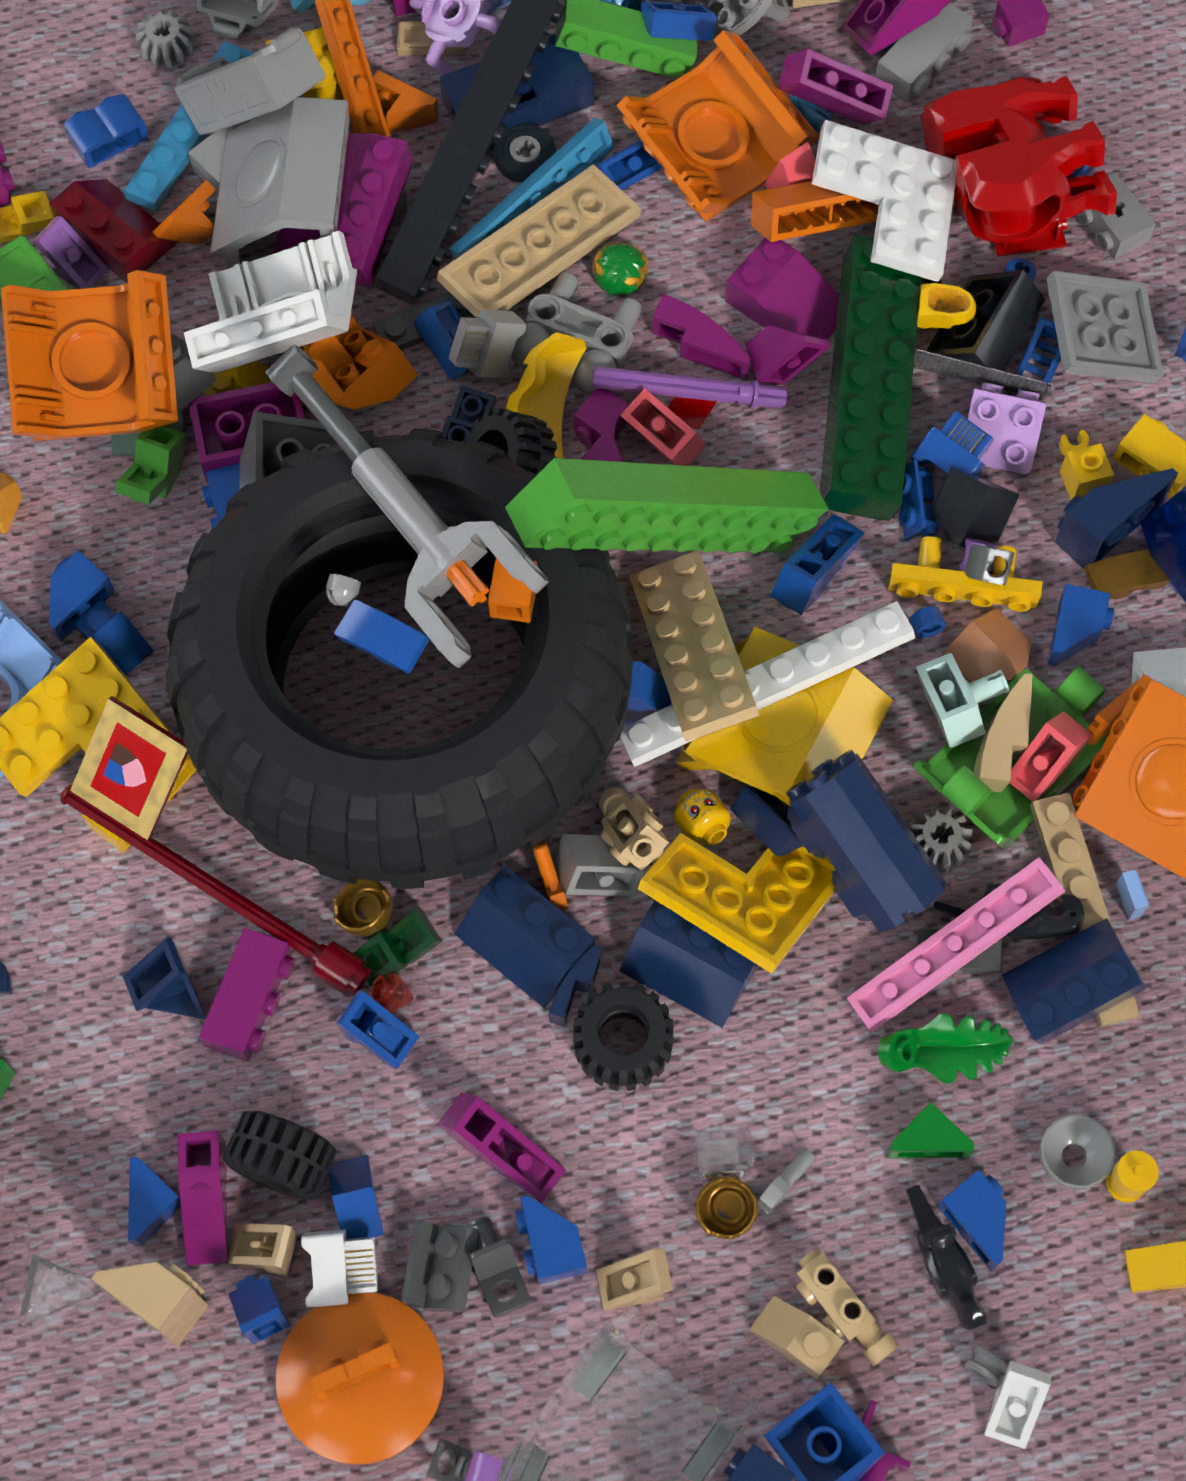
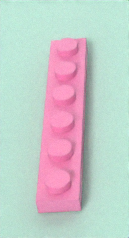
M1038 857L846 999L873 1033L1065 892L1064 887L1041 858Z

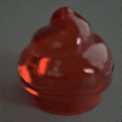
M392 973L386 976L379 975L374 981L371 990V998L391 1014L395 1013L398 1009L404 1008L408 1002H412L414 999L406 982L399 975Z

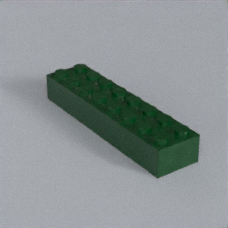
M855 234L842 260L820 494L828 510L875 520L889 521L901 506L903 497L921 277L870 262L874 238Z

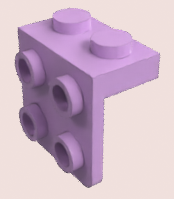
M982 382L981 389L973 387L968 420L992 436L994 441L980 460L986 467L1021 474L1029 473L1033 466L1047 403L1039 400L1040 393L1018 389L1017 396L1003 393L1004 386Z

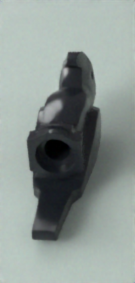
M987 884L983 898L1002 884ZM1063 895L1064 901L1054 907L1049 904L1009 932L1007 936L1022 940H1033L1076 934L1083 925L1085 918L1084 907L1077 897ZM935 901L933 905L935 910L957 918L966 911L939 901Z
M919 1185L906 1189L919 1228L916 1236L927 1273L939 1297L948 1300L955 1309L960 1324L964 1329L972 1330L986 1324L988 1319L974 1292V1286L978 1283V1277L965 1251L955 1239L957 1232L953 1223L942 1224L938 1222Z

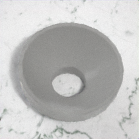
M1068 1115L1061 1117L1046 1129L1041 1139L1040 1160L1043 1168L1053 1181L1065 1188L1085 1190L1094 1187L1110 1174L1114 1166L1116 1153L1111 1135L1102 1124L1088 1116ZM1069 1145L1080 1147L1086 1155L1085 1164L1080 1168L1067 1166L1062 1159V1151L1065 1147Z

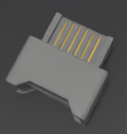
M481 309L478 318L461 317L448 359L456 367H468L477 377L509 379L512 371L508 364L516 339L525 333L526 323L513 311Z

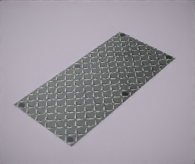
M918 349L914 358V368L982 385V382L1004 386L1003 391L1015 394L1018 393V389L1040 393V400H1045L1053 384Z

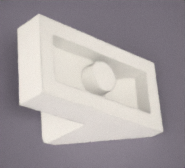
M1010 1360L1005 1376H1000V1382L997 1386L984 1435L1025 1449L1051 1385L1052 1374Z

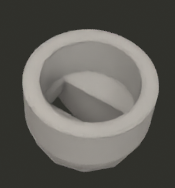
M330 574L326 586V594L329 601L336 606L350 605L358 596L361 582L347 576Z

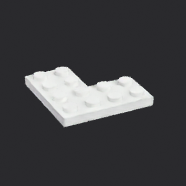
M825 120L820 130L812 184L879 204L870 262L938 282L944 273L956 182V160Z

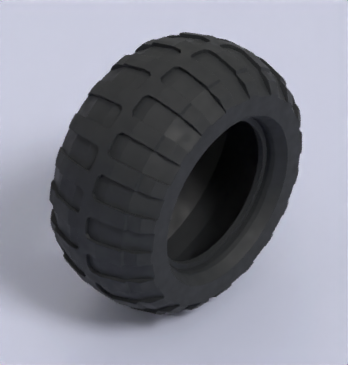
M413 429V431L410 430L409 436L389 435L374 437L373 430L359 432L371 448L380 447L387 453L447 527L457 526L464 522H495L497 526H501L511 534L533 561H537V566L549 580V583L535 594L531 622L509 620L520 637L524 650L512 682L502 697L484 716L463 731L433 744L398 750L362 747L332 737L303 718L283 694L284 675L291 650L308 621L319 609L329 602L326 594L329 575H343L363 583L388 575L410 574L418 557L416 551L353 476L351 468L353 462L338 444L314 453L310 449L305 448L281 460L280 470L269 475L259 484L254 482L250 485L247 483L237 491L228 501L225 516L219 521L215 529H211L209 534L203 532L190 555L186 569L188 578L183 592H176L168 621L167 637L170 643V653L166 673L167 692L179 733L192 763L206 784L209 793L226 814L232 816L254 835L259 844L282 858L291 861L296 859L312 865L318 869L319 874L341 882L356 884L357 879L362 878L372 881H387L391 883V887L396 889L424 888L425 880L442 879L461 873L464 880L491 871L494 868V861L511 854L520 847L528 851L556 829V822L573 805L578 806L595 788L602 776V768L611 753L614 744L620 739L627 716L628 700L632 685L633 659L630 611L625 591L611 567L608 550L525 548L505 507L540 473L539 471L536 474L525 471L520 466L512 463L505 451L481 441L478 444L473 442L471 445L458 441L446 440L441 431ZM487 547L486 550L488 552L472 567V570L490 590L496 557Z

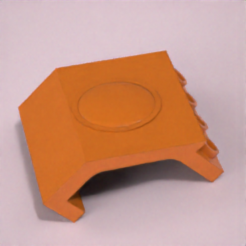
M725 30L714 39L717 47L696 68L648 97L625 96L617 104V107L624 114L622 117L624 123L636 133L643 142L645 150L658 161L664 169L666 177L680 189L688 205L697 211L705 222L764 186L782 158L807 142L812 147L819 140L817 132L785 92L778 89L777 82L738 33Z
M135 270L127 273L128 283L123 285L46 291L16 285H7L1 288L13 435L33 437V441L142 433L178 422L166 275Z
M1143 674L1139 683L1132 689L1130 698L1119 718L1112 724L1110 734L1101 750L1094 756L1084 780L1073 793L1072 802L1076 811L1074 817L1185 879L1186 697Z

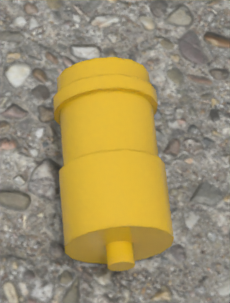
M1134 1150L1127 1152L1115 1163L1110 1174L1106 1177V1187L1109 1194L1114 1199L1123 1203L1137 1201L1156 1184L1159 1177L1157 1163L1151 1155L1143 1151Z

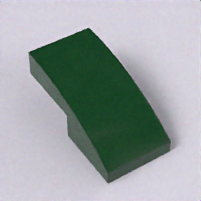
M415 909L390 930L378 932L353 953L364 959L365 965L371 969L367 982L370 987H374L420 959L440 944L442 940L422 909Z

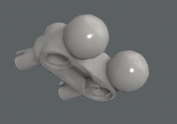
M561 272L549 294H540L530 301L528 315L524 320L526 330L523 335L516 339L511 358L519 366L527 367L523 362L531 349L557 332L585 340L587 348L575 369L573 379L578 389L592 395L597 389L592 386V373L595 367L619 369L625 364L628 350L634 341L631 330L642 313V306L636 300L626 298L614 319H610L571 303L569 300L578 287V280L570 273Z

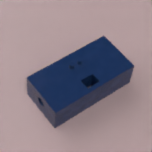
M556 33L551 35L544 53H536L532 63L537 65L529 84L522 82L517 92L522 95L515 113L511 114L508 112L503 121L507 125L506 129L523 123L540 126L594 105V81L579 52L555 46ZM482 61L440 76L442 101L452 121Z

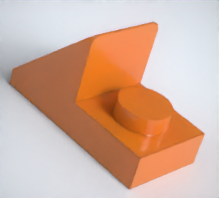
M379 70L373 76L381 106L389 110L386 114L389 133L435 123L438 120L437 98Z
M206 179L152 233L157 238L194 245L204 243L213 234L214 224L205 216L204 212L211 206L207 199L216 189Z

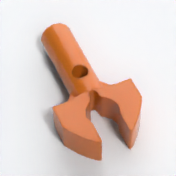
M543 842L533 846V853L542 875L541 882L547 899L561 911L568 909L567 900L559 882L548 845Z

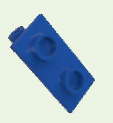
M917 460L911 461L905 467L903 497L899 515L900 525L904 529L905 541L910 540L918 533H922V538L928 536L936 537V531L940 528L931 513L933 505L924 504V501L932 502L935 499L932 474L928 472L926 467H918Z

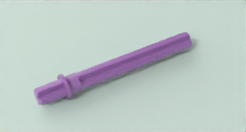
M595 367L592 373V386L600 389L641 393L645 388L655 395L748 405L749 409H754L756 406L782 408L787 401L786 388L758 384L757 380L745 383L607 367Z

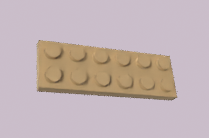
M593 164L439 270L437 281L476 318L479 317L481 309L507 311L639 218L641 207Z
M693 551L629 575L685 742L759 716V711L700 551Z

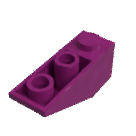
M219 1131L177 1134L178 1180L186 1265L228 1263L226 1163L222 1159L226 1151V1141Z

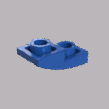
M354 599L334 632V635L341 641L368 652L378 661L407 674H410L430 640L426 635L356 599Z

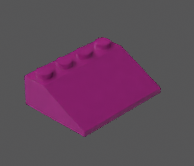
M374 133L348 134L337 231L344 233L352 268L357 269L355 284L366 287L371 286L414 162L406 141ZM282 228L279 231L272 254L299 246V243L302 242L307 243L311 239H320V230Z

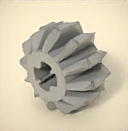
M159 9L156 16L146 14V22L138 23V33L135 38L137 48L140 50L145 62L152 61L156 69L162 62H165L166 66L171 69L172 61L176 60L183 64L184 55H192V44H194L195 40L193 30L190 29L189 22L185 16L178 17L174 9L167 15L161 9Z
M934 805L930 808L929 816L919 812L915 818L917 824H910L909 829L933 864L940 863V867L945 873L950 870L951 863L961 866L965 860L963 855L970 854L973 845L968 840L972 838L973 831L970 828H963L966 822L965 815L954 819L951 817L953 814L951 807H948L943 815L940 814L939 809ZM934 834H942L941 839L946 837V843H938L939 838L934 841Z

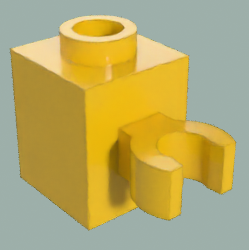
M1084 430L1078 433L1077 440L1079 445L1070 444L1066 434L1062 435L1059 441V449L1065 456L1060 474L1071 500L1077 495L1084 497L1093 488L1111 484L1114 476L1102 443L1088 446L1089 436Z

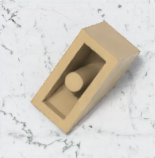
M775 1296L772 1297L749 1329L815 1381L819 1379L845 1342L811 1315Z

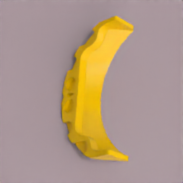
M557 332L531 349L523 364H526L527 367L517 390L509 395L506 409L534 416L546 422L547 428H550L554 434L552 441L557 443L555 456L564 459L562 446L564 405L571 379L587 347L585 340Z

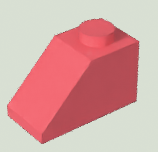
M1061 712L1046 722L1011 769L1009 783L1029 800H1039L1071 766L1094 735L1067 713Z

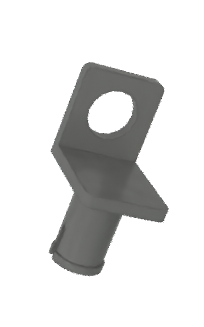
M481 1217L472 1221L468 1226L477 1228L479 1231L476 1251L470 1254V1259L492 1316L497 1318L530 1304V1295L518 1269L508 1239L498 1240L490 1218ZM504 1282H510L517 1287L516 1296L508 1302H500L494 1297L496 1287Z

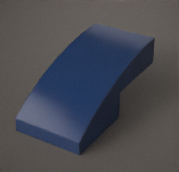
M594 945L568 972L552 1002L549 1011V1023L565 1027L575 991L578 990L591 994L602 959V947Z

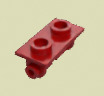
M1067 219L1056 221L1029 240L1017 243L994 242L997 257L1067 247L1063 230H1067Z

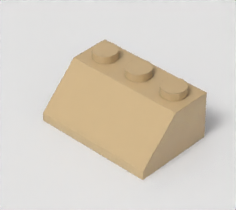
M158 1262L97 1271L91 1278L106 1292L176 1346L180 1345L209 1307L201 1298L205 1291L192 1280V1277L173 1263L168 1269Z

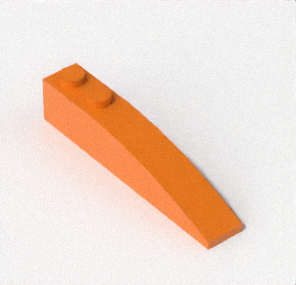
M812 181L753 192L751 226L770 242L876 222L879 204L813 185ZM955 182V190H954V197H953V205H952V207L955 206V199H956V182Z

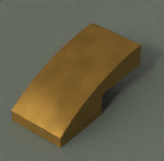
M1159 548L1113 556L1088 564L1083 568L1091 589L1111 593L1110 599L1129 596L1135 590L1163 587L1172 581Z

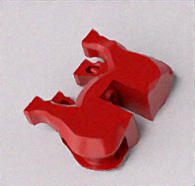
M1067 75L1057 79L1055 82L1051 80L1042 82L1041 79L1034 77H1019L994 86L954 91L932 100L924 106V112L921 114L920 120L924 129L926 149L928 152L956 160V210L959 214L964 215L967 226L974 237L992 242L1017 243L1033 238L1056 221L1070 219L1086 210L1097 211L1104 215L1115 214L1117 191L1104 170L1096 172L1093 176L1083 175L1075 178H1066L1083 165L1091 167L1104 165L1105 140L1095 122H1088L1081 129L1046 138L1043 127L1038 124V121L1061 124L1062 120L1068 122L1077 120L1078 95Z

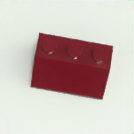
M107 179L74 181L49 203L53 217L62 216L101 261L126 283H128L127 273L135 270L146 272L178 243V241L157 238L152 232L161 223L138 204L126 200L125 194Z

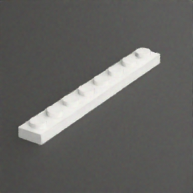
M896 601L748 669L744 673L757 709L760 710L914 639L915 634L899 603ZM673 704L624 726L620 736L634 767L688 743L685 742Z

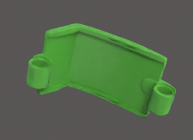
M1078 664L1065 681L1054 689V692L1033 675L1028 746L1046 722L1063 711L1088 730L1090 724L1083 717L1104 695L1106 688ZM1028 669L1021 671L1008 684L1009 690L1011 691L1025 673H1032ZM1009 693L995 697L980 712L985 732L991 719ZM984 735L952 748L947 743L928 762L925 759H918L912 765L921 776L1003 850L1013 843L1034 822L1030 808L1032 801L1009 783L1001 793L992 792V789L973 773L980 743ZM1102 738L1096 745L1093 744L1091 746L1087 744L1071 766L1040 799L1061 795L1091 765L1094 756L1101 750L1106 738ZM1012 758L1011 769L1020 758Z

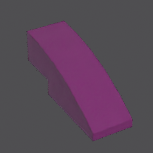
M666 294L662 295L653 315L652 334L680 343L681 358L746 381L749 376L751 358L739 343L704 313L685 302Z

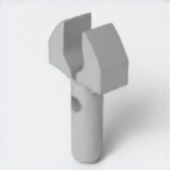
M806 1149L802 1150L761 1195L757 1205L768 1215L779 1205L793 1184L814 1162L815 1157L812 1152Z

